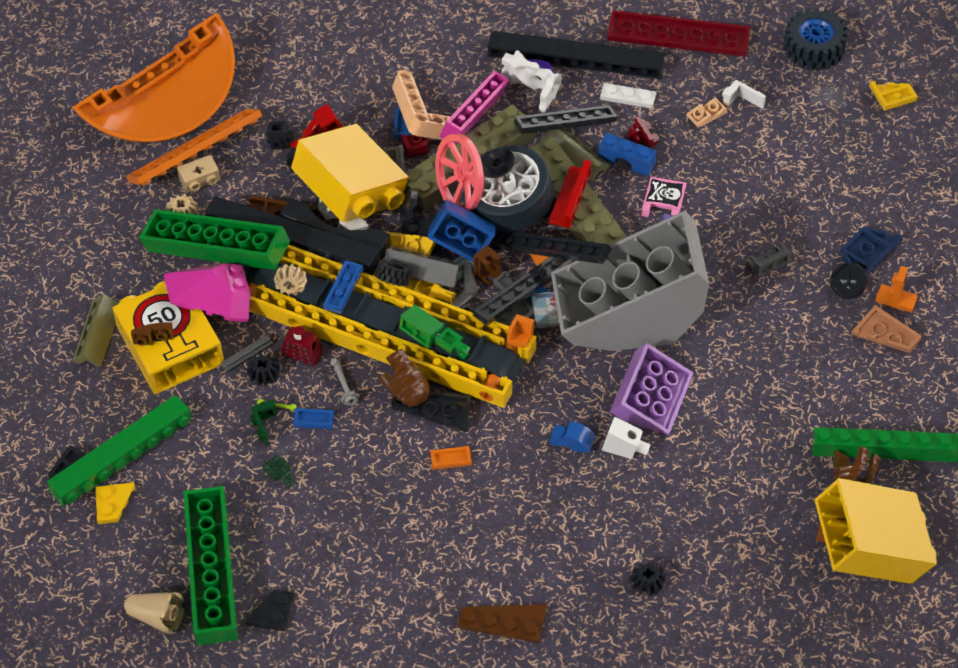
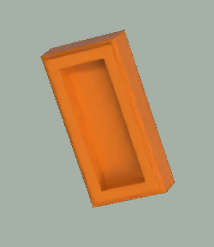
M469 446L430 450L432 470L472 465Z

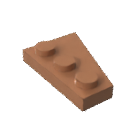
M876 305L851 332V335L908 353L922 340L921 335Z

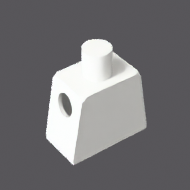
M614 417L602 451L632 459L635 451L647 455L651 444L640 440L643 433L641 429Z

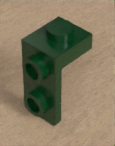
M273 399L252 406V415L249 416L253 427L257 426L258 428L256 433L259 441H264L266 447L270 446L269 439L261 420L277 415L276 404Z

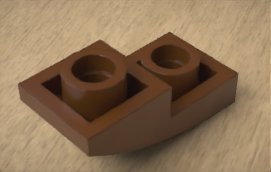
M172 322L153 323L131 330V336L135 345H153L154 339L173 340L174 330Z

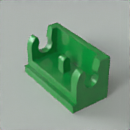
M413 305L401 314L399 329L426 348H430L440 335L438 332L444 328L443 323L417 305Z

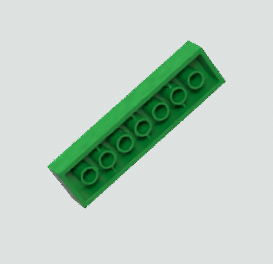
M158 209L153 211L139 237L147 252L276 270L290 242L283 226Z
M224 486L183 491L193 631L196 645L237 641V619Z

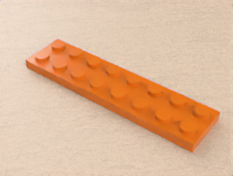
M246 108L130 173L126 178L129 183L146 185L152 181L151 178L166 174L167 169L182 165L183 160L196 157L198 155L197 152L212 148L213 143L225 141L228 139L229 134L241 132L245 125L255 124L258 122V118L262 116L260 109Z

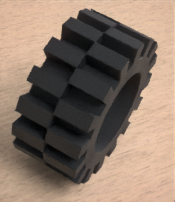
M381 260L379 261L375 276L381 281H386L385 283L408 286L412 269L404 264H399V262Z

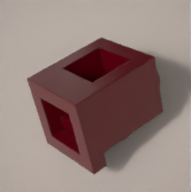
M413 134L408 136L402 135V146L408 158L429 153L428 146L431 145L429 138Z

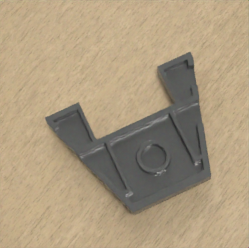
M506 270L494 280V285L501 291L513 283ZM524 299L495 321L510 326L516 314L533 319L534 311L526 299ZM465 304L461 307V309L473 313L474 309L469 305Z

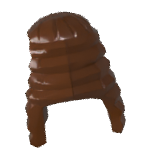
M403 349L393 352L386 358L393 369V379L388 373H385L379 377V380L398 401L409 407H415L428 398L430 385L427 383L428 380L425 378L422 370L408 359Z
M863 446L859 447L855 462L849 464V457L835 450L833 458L835 462L833 473L835 475L833 477L835 481L840 478L872 484L881 458L874 453L871 454L867 477L861 479L857 477L864 470L870 451Z

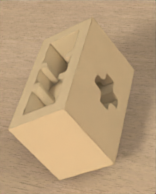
M211 155L177 167L179 179L187 193L198 191L207 185H214L221 180L219 169Z

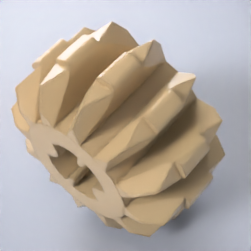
M177 194L176 198L170 197V202L166 205L167 211L197 215V203L193 200L192 196L187 197L185 194L179 196Z
M293 263L290 266L284 264L282 268L279 267L274 277L276 289H280L281 293L286 292L288 296L291 293L296 296L298 292L304 290L307 283L305 271H301L300 266L294 267Z

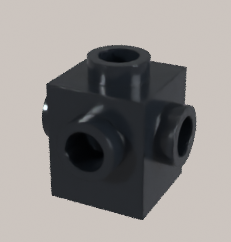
M286 120L269 122L266 141L270 144L272 150L289 149L290 142L293 141V132L289 130Z

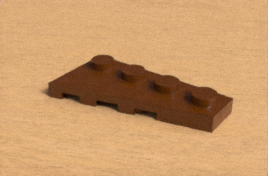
M548 604L462 607L458 628L539 643Z

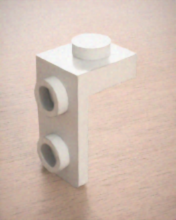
M737 80L730 87H726L722 94L723 104L728 107L738 96L762 109L765 106V95Z

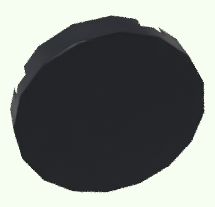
M408 189L404 202L401 205L399 222L402 225H409L413 219L414 212L412 210H414L413 207L416 208L418 202V192L414 189Z
M857 263L841 264L835 268L830 277L831 289L835 295L842 299L849 300L858 297L864 292L868 284L867 273Z

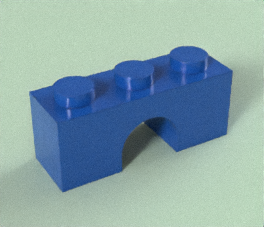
M606 133L599 145V157L603 160L616 164L619 158L625 159L631 164L632 171L649 176L656 164V150Z

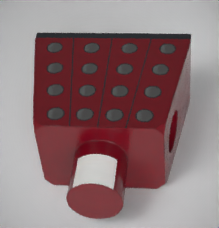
M302 326L290 327L283 341L281 356L316 366L323 351L315 333L304 330Z

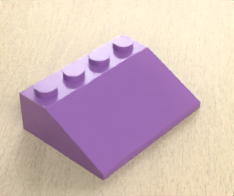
M645 343L634 352L610 412L625 422L669 435L693 372L648 343Z

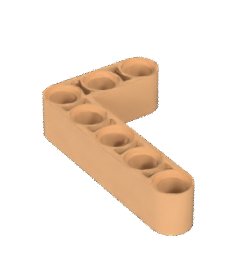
M404 70L398 71L392 89L409 132L415 136L443 140L439 136L450 116L427 113L412 74Z

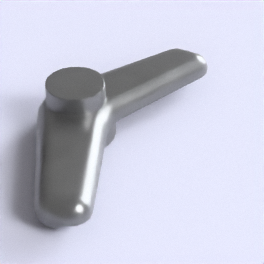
M463 262L462 265L464 289L450 304L458 308L463 307L478 295V287L472 265L467 262Z

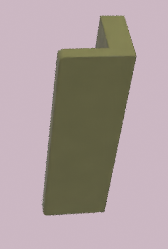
M565 128L547 130L540 140L543 142L554 137L575 167L582 168L584 160L592 161L591 175L588 181H593L599 170L606 171L610 167V164Z
M105 294L92 301L72 360L76 364H81L85 361H89L97 367L103 364L116 324L112 307L119 304Z

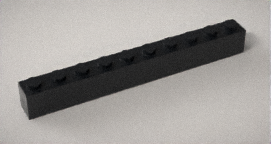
M491 31L488 42V57L502 59L505 53L514 55L516 51H519L526 60H542L554 66L662 79L665 63L664 52L501 31Z
M214 196L204 212L205 216L283 226L290 239L289 245L340 264H344L345 260L363 265L362 272L372 276L379 265V261L382 260L378 248Z

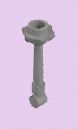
M333 358L331 365L334 366L335 373L338 375L345 391L341 402L347 406L355 405L360 395L349 390L341 362Z

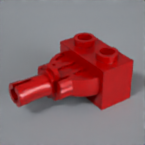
M328 104L312 113L315 118L303 130V136L290 143L292 148H297L300 139L343 128V125Z

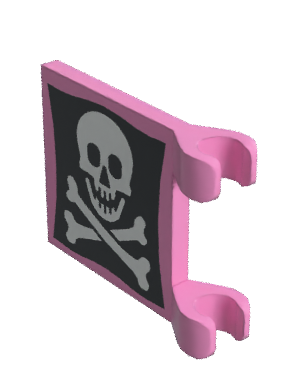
M650 177L642 206V216H649L651 206L672 210L671 216L680 213L687 183Z

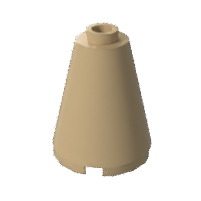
M176 592L132 594L125 600L124 608L128 615L164 633L172 634L171 631L177 630L183 619L184 608H181V602H184L181 594Z

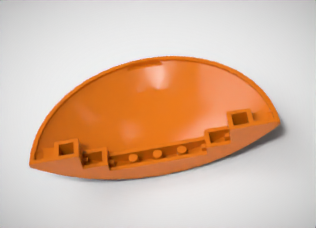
M216 12L189 30L188 38L174 46L173 51L120 86L116 84L106 92L102 88L73 106V110L99 131L119 139L134 142L170 140L200 127L223 104L233 81L235 68L234 48L224 22Z

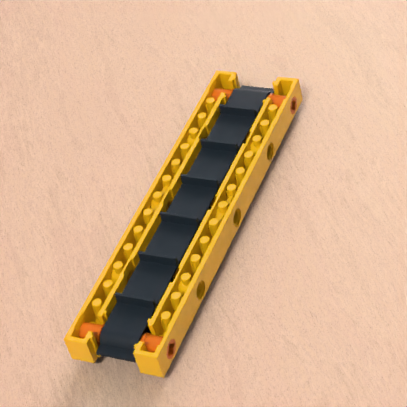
M289 244L276 270L249 267L245 276L250 290V312L289 327L302 326L304 330L315 333L318 338L389 364L386 358L390 354L403 349L408 359L422 370V373H424L425 378L502 408H505L512 395V384L524 363L529 364L536 351V336L532 335L525 348L507 343L509 328L507 325L493 321L487 326L476 319L472 312L405 287L385 283L386 281H381L377 277L364 272L361 273L342 314L323 309V304L343 264ZM293 263L294 267L300 266L301 271H305L307 283L304 290L298 292L296 296L293 293L288 296L286 292L281 293L280 289H276L274 277L278 268H282L284 264L290 266ZM413 305H417L444 324V328L438 332L439 334L448 327L463 337L462 343L471 348L468 352V357L464 360L457 355L455 350L450 354L435 343L430 348H426L399 329L401 314Z

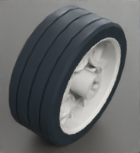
M508 145L491 149L490 151L495 149L510 150L515 156V165L509 173L502 177L487 178L484 176L482 197L472 212L495 224V231L517 232L527 229L546 215L554 199V187L547 164L541 155L524 146ZM488 151V152L484 153L483 155H481L480 158L482 159V158H483L487 153H489L490 151ZM470 183V186H471V197H472L474 188H473V186H472L471 183Z

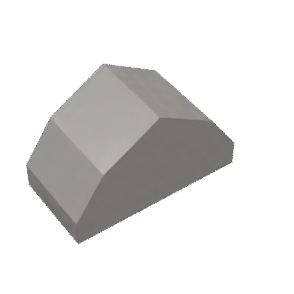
M686 211L609 245L612 250L603 264L575 261L551 272L561 335L573 345L608 351L640 348L645 343L652 347L674 344L704 312L709 288L696 221Z

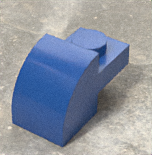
M570 421L569 426L555 425L549 442L555 446L570 447L575 452L590 453L596 436L588 427Z

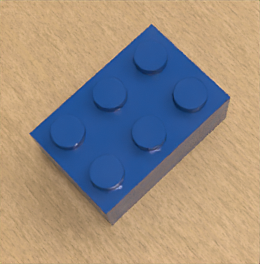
M446 199L428 228L427 238L473 262V256L486 245L488 246L493 239L496 225Z

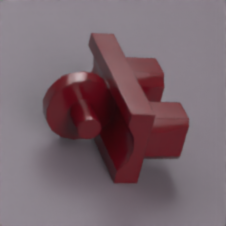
M640 117L634 118V124L629 128L627 135L629 141L648 148L656 146L659 141L657 134L650 133L651 124L649 121L643 122Z

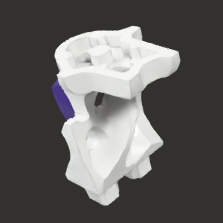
M516 51L514 55L505 53L502 58V65H505L502 69V75L509 79L510 86L525 84L533 90L543 89L540 94L539 110L545 113L551 101H554L562 75L554 72L550 63L537 59L526 60L519 51Z

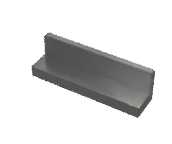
M392 246L386 249L384 259L409 266L412 269L411 278L449 287H455L457 274L462 270L463 263Z

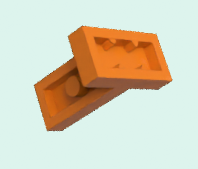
M901 266L899 272L894 273L891 287L881 284L875 302L912 313L918 295L903 291L908 272L907 267Z

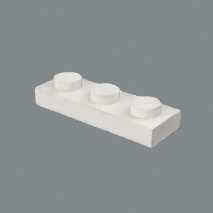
M604 83L600 100L653 109L656 91Z

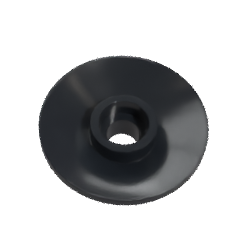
M495 149L487 153L481 159L484 176L487 178H499L509 173L515 165L514 154L507 149Z

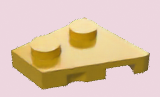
M134 482L96 487L98 524L119 521L122 511L126 507L132 491L135 489Z

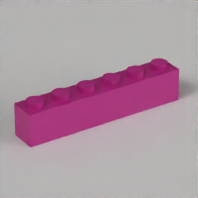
M494 70L446 121L439 137L444 139L450 134L465 135L501 97L509 79Z

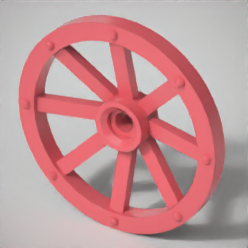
M450 134L441 141L436 153L435 172L437 184L444 201L447 199L471 211L478 205L483 193L484 173L481 158L475 145L467 136L463 134ZM454 141L461 143L462 157L453 143ZM448 147L458 164L445 158ZM468 153H469L470 158H471V162H470V163H469V161H468ZM444 165L454 169V175L448 179H445ZM458 181L459 184L453 197L448 189V185ZM470 183H471V185H472L473 188H474L472 197H471V186H470ZM465 187L466 204L462 205L458 202Z

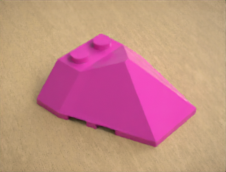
M211 264L164 274L163 277L170 304L193 311L195 308L204 310L207 315L212 316L214 313L224 316V319L228 321L248 322L250 290L242 265Z

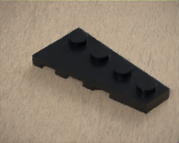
M430 392L424 402L415 407H409L393 396L391 407L397 411L467 432L472 398L471 395Z

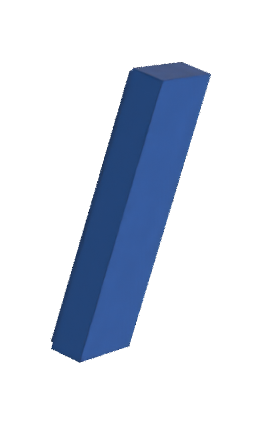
M345 260L323 304V309L342 314L363 271V265Z

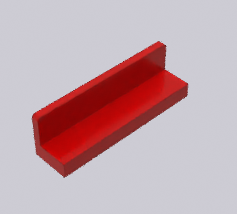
M584 160L582 168L569 167L550 216V224L571 228L591 175L592 161Z

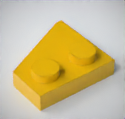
M871 81L869 85L884 111L917 101L918 96L910 84L887 82L886 85H877L876 81Z

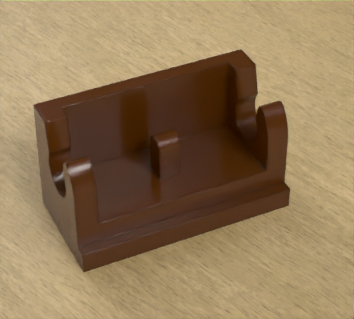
M487 245L473 256L475 279H479L486 285H491L490 281H487L486 278L491 276L493 279H496L502 274L501 256Z

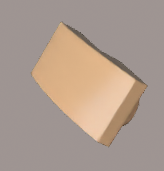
M715 97L704 106L699 104L686 115L697 127H701L727 113V109Z

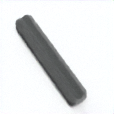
M265 335L221 362L223 370L228 372L272 345L271 338Z

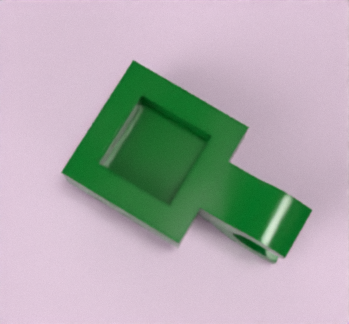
M448 327L445 328L435 341L436 345L450 354L455 350L457 355L464 360L468 357V352L471 349L468 345L462 343V336Z

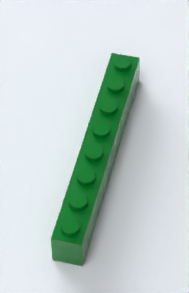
M174 395L47 481L49 492L63 507L75 502L79 496L91 491L101 481H106L110 475L122 470L126 464L138 459L142 453L154 448L164 438L170 437L178 428L185 427L191 420L190 409Z
M814 427L812 436V456L834 457L836 450L849 458H856L859 447L863 446L870 451L868 458H871V454L874 453L881 459L958 462V433Z

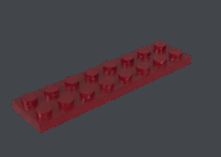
M612 10L607 41L746 57L751 26Z

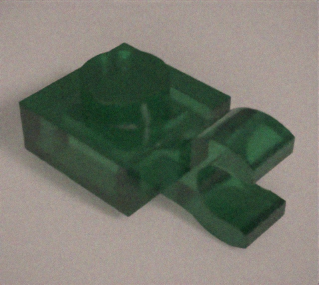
M278 454L262 465L263 470L273 480L277 481L281 478L289 488L296 484L293 481L295 477L289 472L291 470L290 465Z

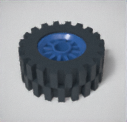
M807 8L805 13L800 10L796 16L793 14L790 21L788 20L785 30L784 51H786V56L788 58L791 57L792 63L798 62V66L801 68L804 65L807 66V70H812V67H816V70H821L823 66L825 69H829L831 63L834 66L837 65L838 60L841 61L843 54H845L848 36L846 23L843 24V19L841 17L837 19V14L834 12L828 14L829 10L827 9L821 12L819 8H815L814 11Z

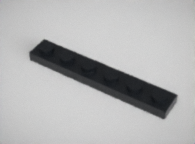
M610 105L516 116L514 124L520 133L524 134L616 122L617 115Z

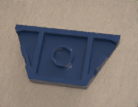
M862 227L840 249V255L845 263H857L862 266L868 276L903 241V235L892 236L887 235L886 231Z

